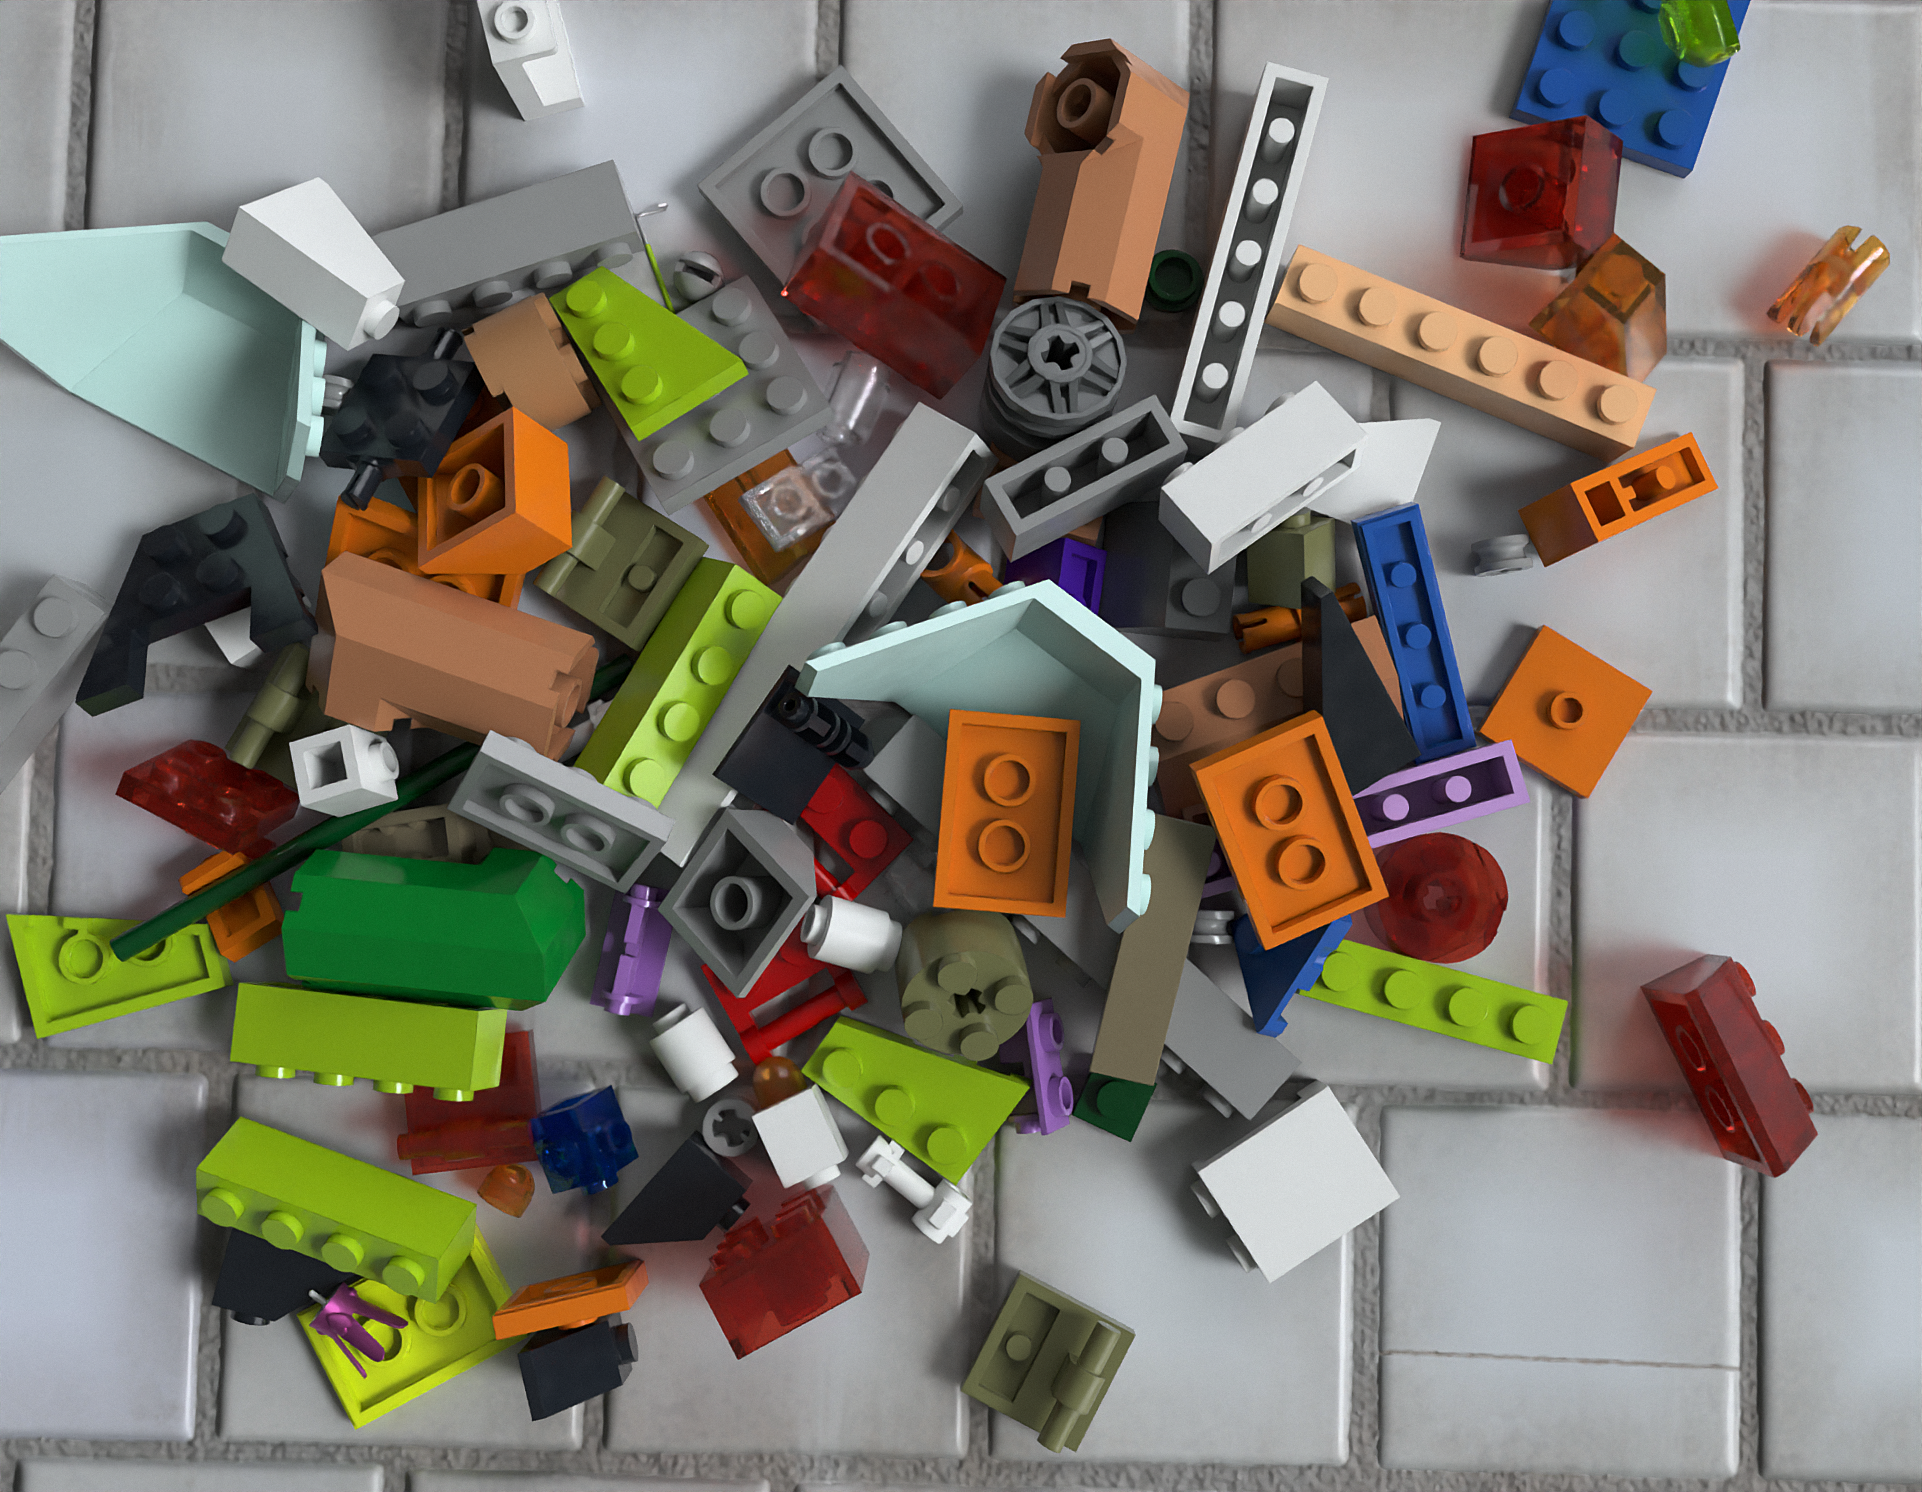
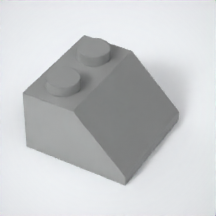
M726 809L657 910L736 998L746 997L817 897L813 852L780 817L770 811Z

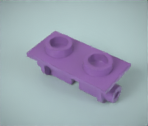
M635 882L626 894L615 890L590 1004L604 1007V1011L629 1016L632 1013L653 1017L673 926L657 909L670 890Z
M1052 997L1033 1002L1029 1016L1023 1026L1010 1039L999 1045L1001 1064L1023 1062L1024 1073L1018 1075L1033 1079L1028 1091L1008 1116V1122L1015 1123L1016 1134H1029L1041 1131V1135H1048L1070 1124L1069 1115L1073 1109V1091L1068 1078L1063 1077L1060 1051L1064 1045V1027L1059 1014L1054 1013Z

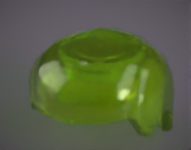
M1661 0L1658 23L1662 39L1680 61L1696 68H1707L1722 63L1741 49L1727 0Z

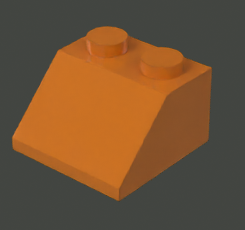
M515 407L509 408L454 441L432 478L418 477V568L428 574L524 575L572 548L568 443Z

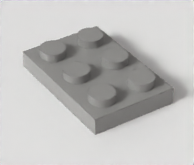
M492 730L487 734L447 807L448 810L625 894L666 844L676 821L658 812L654 805L644 799L627 797L598 783L593 775L583 769L566 767L537 753L524 740L516 737H504Z

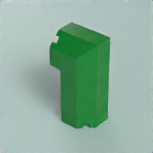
M494 847L482 857L477 865L316 849L294 873L290 892L303 893L299 911L285 910L281 931L286 974L294 980H303L301 985L307 989L523 1011L547 1001L585 938L584 890L572 878H570L568 883L561 879L554 872L557 864L551 858L537 851Z

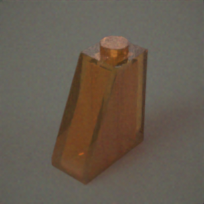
M1613 232L1565 278L1528 325L1557 349L1642 383L1667 353L1666 274Z

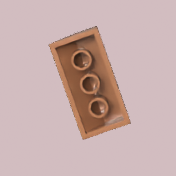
M1374 615L1351 623L1352 628L1403 719L1398 675L1376 616ZM1302 641L1162 691L1160 714L1156 723L1151 726L1150 746L1157 747L1159 752L1158 769L1153 786L1164 816L1184 820L1181 812L1182 808L1203 802L1189 764L1303 715Z

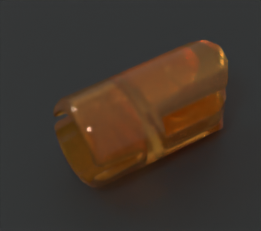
M1850 225L1838 228L1766 313L1768 318L1780 324L1794 310L1788 323V330L1797 336H1803L1813 328L1809 341L1819 348L1890 265V253L1875 235H1871L1854 251L1851 245L1863 229Z

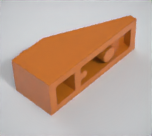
M1692 432L1576 480L1517 511L1544 567H1547L1718 489V486Z

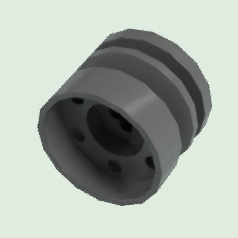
M1060 296L1033 299L1010 311L995 330L979 404L984 430L1000 451L1020 463L1112 416L1123 385L1128 361L1123 339L1108 317L1085 302Z

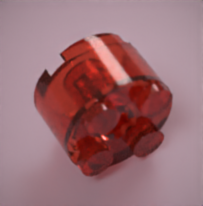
M1436 832L1424 833L1390 843L1377 854L1375 859L1389 897L1364 907L1363 911L1370 929L1387 948L1397 954L1421 961L1450 964L1470 959L1485 950L1492 943L1498 933L1497 929L1501 923L1503 913L1507 909L1509 896L1503 871L1488 850L1462 836ZM1428 886L1442 888L1444 896L1439 897L1435 901L1437 909L1426 908L1423 898L1429 894Z

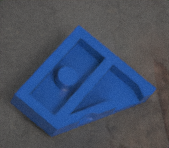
M1247 913L1230 924L1256 1033L1274 1038L1283 1033L1288 1023L1281 1016V1013L1297 988L1310 991L1323 971L1325 959L1332 951L1337 949L1352 926L1350 914L1267 951L1258 942Z

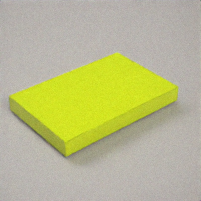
M476 1222L473 1249L436 1304L413 1295L399 1294L388 1286L365 1277L348 1285V1287H352L357 1291V1295L361 1299L408 1321L406 1327L397 1329L356 1313L352 1314L353 1318L385 1351L383 1360L379 1362L373 1361L339 1336L367 1374L365 1379L332 1338L327 1335H320L316 1329L309 1326L323 1305L316 1302L296 1314L355 1430L522 1341L531 1334L527 1333L496 1340L492 1316L513 1293Z

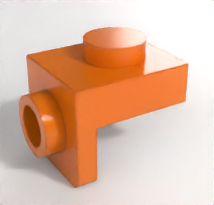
M229 847L220 853L204 859L199 866L181 876L178 882L182 892L190 896L252 860L236 848ZM268 881L207 915L206 918L220 954L235 963L282 934L281 927L284 913L271 882Z

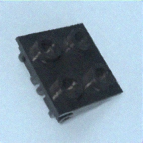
M788 665L712 775L793 826L836 762L848 770L864 769L873 761L874 750L870 738L859 731L865 719L836 698L807 697L795 688L801 672Z

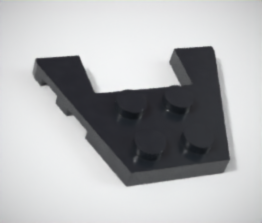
M254 493L227 503L215 505L209 510L170 525H163L152 532L142 535L76 694L75 703L89 715L94 717L144 698L147 652L150 644L251 607L249 639L264 653L318 634V625L315 617L306 609L302 598L305 597L301 584L291 573L286 558L289 556L268 507Z

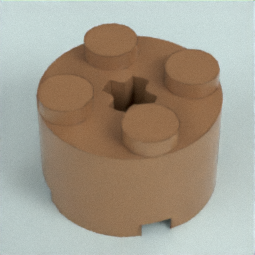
M544 292L533 297L529 296L462 330L464 341L493 398L496 397L504 411L515 407L550 432H554L592 413L593 409L603 405Z

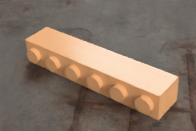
M1298 244L1285 268L1263 322L1608 463L1634 448L1657 391L1656 388Z

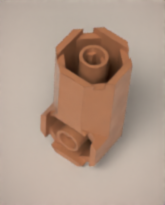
M1108 38L1072 44L1060 57L1068 63L1057 77L1047 72L1035 86L1024 134L1030 145L1040 151L1041 155L1037 156L1043 169L1014 286L1012 306L1018 308L1033 299L1057 296L1085 302L1107 316L1118 333L1123 335L1134 334L1139 319L1187 115L1190 93L1120 44Z
M344 551L321 570L315 612L318 634L312 636L305 685L311 695L318 690V706L324 715L373 732L392 730L394 719L412 718L410 729L428 727L481 746L489 731L492 730L504 737H516L524 740L537 753L558 762L569 748L576 731L566 726L569 724L575 711L583 714L589 700L599 652L597 648L592 647L595 640L591 635Z

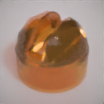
M783 1056L766 1058L756 1067L752 1078L753 1091L761 1109L771 1106L808 1087L797 1064Z
M517 1163L501 1164L486 1175L477 1190V1194L502 1212L521 1218L532 1201L535 1191L534 1178L524 1165Z

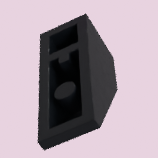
M1310 576L1301 582L1303 714L1315 710L1322 715L1351 795L1355 796L1422 754L1333 591L1315 577Z

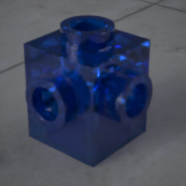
M612 1085L563 1098L525 1121L552 1194L580 1188L583 1196L601 1192L619 1182L617 1172L639 1157L632 1139L631 1129L625 1121Z

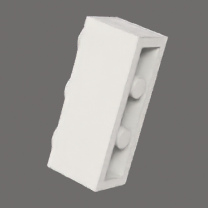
M1314 381L1297 394L1287 392L1270 405L1264 417L1247 429L1237 427L1224 435L1215 446L1213 452L1194 465L1191 462L1184 463L1172 471L1161 487L1158 520L1207 574H1210L1360 468L1368 434L1317 381Z

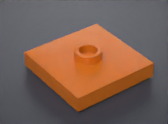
M1542 625L1537 628L1474 734L1491 744L1511 739L1518 761L1578 798L1588 799L1653 691L1548 626Z
M637 1259L521 1286L492 1316L496 1340L557 1326L559 1330L577 1328L596 1321L597 1317L630 1310L649 1284L645 1261Z

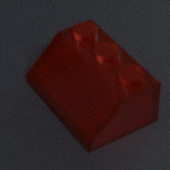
M851 170L799 252L780 295L807 315L813 316L852 342L858 349L869 353L902 375L911 384L919 386L938 400H941L981 357L1007 278Z
M1706 954L1640 986L1724 1159L1773 1178L1786 1173L1818 1136V1132L1809 1114L1814 1112V1106L1803 1085L1797 1079L1790 1077L1780 1057L1785 1054L1783 1041L1773 1025L1765 1019L1762 1020L1752 1000V997L1756 995V988L1747 970L1739 962H1734L1731 956Z

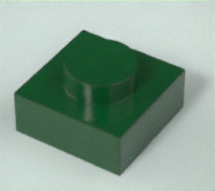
M1089 1072L1071 1113L1083 1121L1131 1142L1157 1083L1154 1082V1086Z

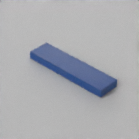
M1411 501L1350 520L1373 613L1376 616L1398 675L1404 723L1422 754L1412 760V762L1419 765L1476 747L1474 731L1419 504Z

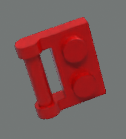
M837 762L800 814L855 870L841 884L814 857L816 892L821 900L825 896L831 895L853 902L914 841Z
M805 914L746 997L736 998L706 963L700 966L738 1032L746 1052L756 1066L773 1058V1050L846 1007L854 1011L869 1002L852 969L809 957L808 943L802 942L800 938ZM827 968L835 985L760 1028L751 1012L752 1010Z

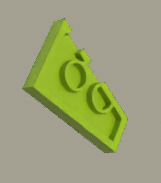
M600 266L549 298L639 442L749 374L742 359L604 266Z
M6 914L37 1039L54 1036L234 985L228 960L220 954L209 923L195 922L127 961L121 962L114 954L109 941L145 920Z
M842 1015L800 1071L955 1186L1028 1091L1033 1079L1012 1072L1008 1076L978 1066L977 1061L968 1060L961 1055L954 1054L951 1057L916 1045L913 1039Z

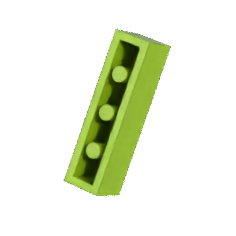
M702 557L668 608L573 767L587 771L595 777L598 783L627 797L644 799L658 809L783 598L737 564Z
M1345 939L1341 941L1336 950L1327 956L1323 965V971L1310 991L1298 988L1295 991L1298 995L1551 1065L1553 1064L1569 1002Z
M281 981L242 982L238 984L230 1061L255 1064V1075L261 1077L294 1078L296 1070L314 1072L313 1082L322 1085L350 1086L354 1085V1078L358 1077L373 1079V1090L378 1092L413 1093L414 1085L434 1087L433 1098L472 1101L474 1091L498 1087L500 1084L507 1010L307 989L298 983Z
M242 1116L239 1117L196 1168L197 1214L207 1217L217 1225L223 1227L231 1226L263 1238L280 1249L297 1251L326 1262L338 1271L355 1273L384 1284L399 1294L413 1295L434 1304L438 1302L474 1246L476 1203Z

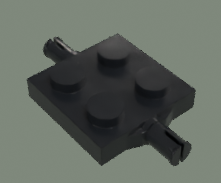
M443 326L438 328L437 334L426 353H422L420 356L410 357L373 353L339 411L332 419L330 426L322 437L319 456L327 467L355 470L353 477L340 496L342 501L351 508L365 511L378 486L386 479L405 475L432 478L485 385L475 362L452 360L459 347L463 344V338L456 330L450 327L444 328Z

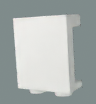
M477 0L493 66L525 121L585 106L558 0Z
M1315 1080L1296 1093L1299 1098L1298 1101L1206 1161L1201 1157L1191 1163L1200 1179L1191 1184L1190 1187L1211 1219L1221 1212L1227 1219L1235 1234L1225 1241L1247 1274L1258 1267L1269 1283H1272L1400 1198L1397 1190L1329 1086L1318 1080Z

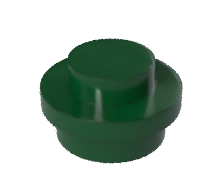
M1170 249L1155 254L1145 289V300L1153 308L1164 313H1180L1189 309L1198 300L1204 284L1203 272L1199 263L1191 255L1180 250Z

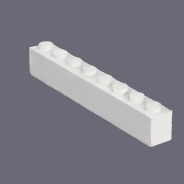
M918 402L909 417L896 428L891 443L871 472L861 479L855 495L836 523L830 526L823 534L818 549L801 574L788 585L783 600L777 607L657 809L658 812L676 820L669 838L660 852L684 869L687 867L726 809H761L762 806L712 774L787 666L791 665L801 672L807 657L815 650L835 642H843L847 648L868 641L869 636L873 632L887 625L920 577V574L983 485L984 480L987 479L999 461L975 432Z

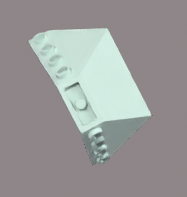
M205 221L0 236L1 343L64 391L285 505L300 483L305 455L318 458L324 425V417H320L325 392V378H322L327 342L324 341L325 335L221 261L230 233Z
M1049 579L1027 587L1023 581H1016L995 590L986 601L968 607L964 601H956L937 609L929 616L927 621L907 627L904 621L893 622L873 632L869 636L868 641L847 648L843 642L831 643L815 650L807 657V661L804 663L795 688L807 697L896 702L911 715L916 714L946 741L950 709L1081 720L1072 837L1082 845L1106 924L1120 934L1140 915L1146 912L1151 894V878L1149 874H1143L1144 850H1147L1151 844L1155 828L1154 811L1146 809L1148 787L1155 780L1159 762L1158 748L1150 746L1151 726L1156 723L1160 714L1163 696L1162 687L1154 684L1156 660Z

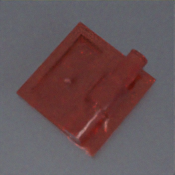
M192 739L124 771L115 794L185 830L187 834L218 850H224L231 855H235L240 851L252 860L276 848V842L264 836L293 819L300 804L299 794L284 787L283 782L262 770H251L227 758L226 752L215 744L200 740L194 741Z
M533 1029L505 1032L500 1084L498 1087L474 1091L472 1101L433 1098L434 1087L414 1085L413 1093L404 1094L408 1133L398 1135L397 1153L401 1161L411 1159L412 1175L540 1161L546 1157Z

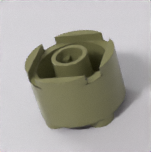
M954 909V912L933 917L931 910L914 919L902 932L901 944L895 960V976L904 1029L908 1036L932 1050L947 1054L963 1055L972 1061L986 1060L995 1055L999 1045L1010 1039L1023 1026L1029 1016L1033 1003V992L1022 947L1010 921L998 912Z

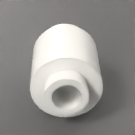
M827 895L819 905L811 904L803 919L800 938L802 942L808 943L807 949L810 958L871 974L875 969L887 972L894 964L901 944L902 926L900 922L890 920L889 914L886 911Z
M683 1003L652 1024L658 1035L648 1042L681 1094L688 1091L695 1103L709 1097L739 1075L731 1063L736 1058L703 1007L691 1013L686 1004Z

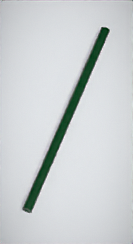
M626 653L595 670L588 702L624 683L633 668ZM468 741L462 743L396 780L398 800L342 817L331 816L112 938L109 942L114 954L121 962L127 961L306 861L316 849L325 850L467 771L481 746Z

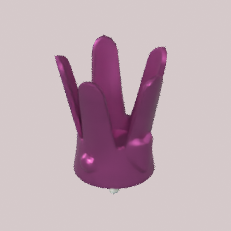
M344 1282L335 1289L327 1300L314 1290H310L308 1293L310 1297L323 1305L309 1326L316 1329L320 1335H327L332 1338L364 1379L367 1377L365 1370L339 1336L373 1361L379 1362L383 1360L385 1351L353 1318L352 1314L356 1313L397 1329L408 1325V1321L361 1299L357 1295V1291L352 1287H348Z

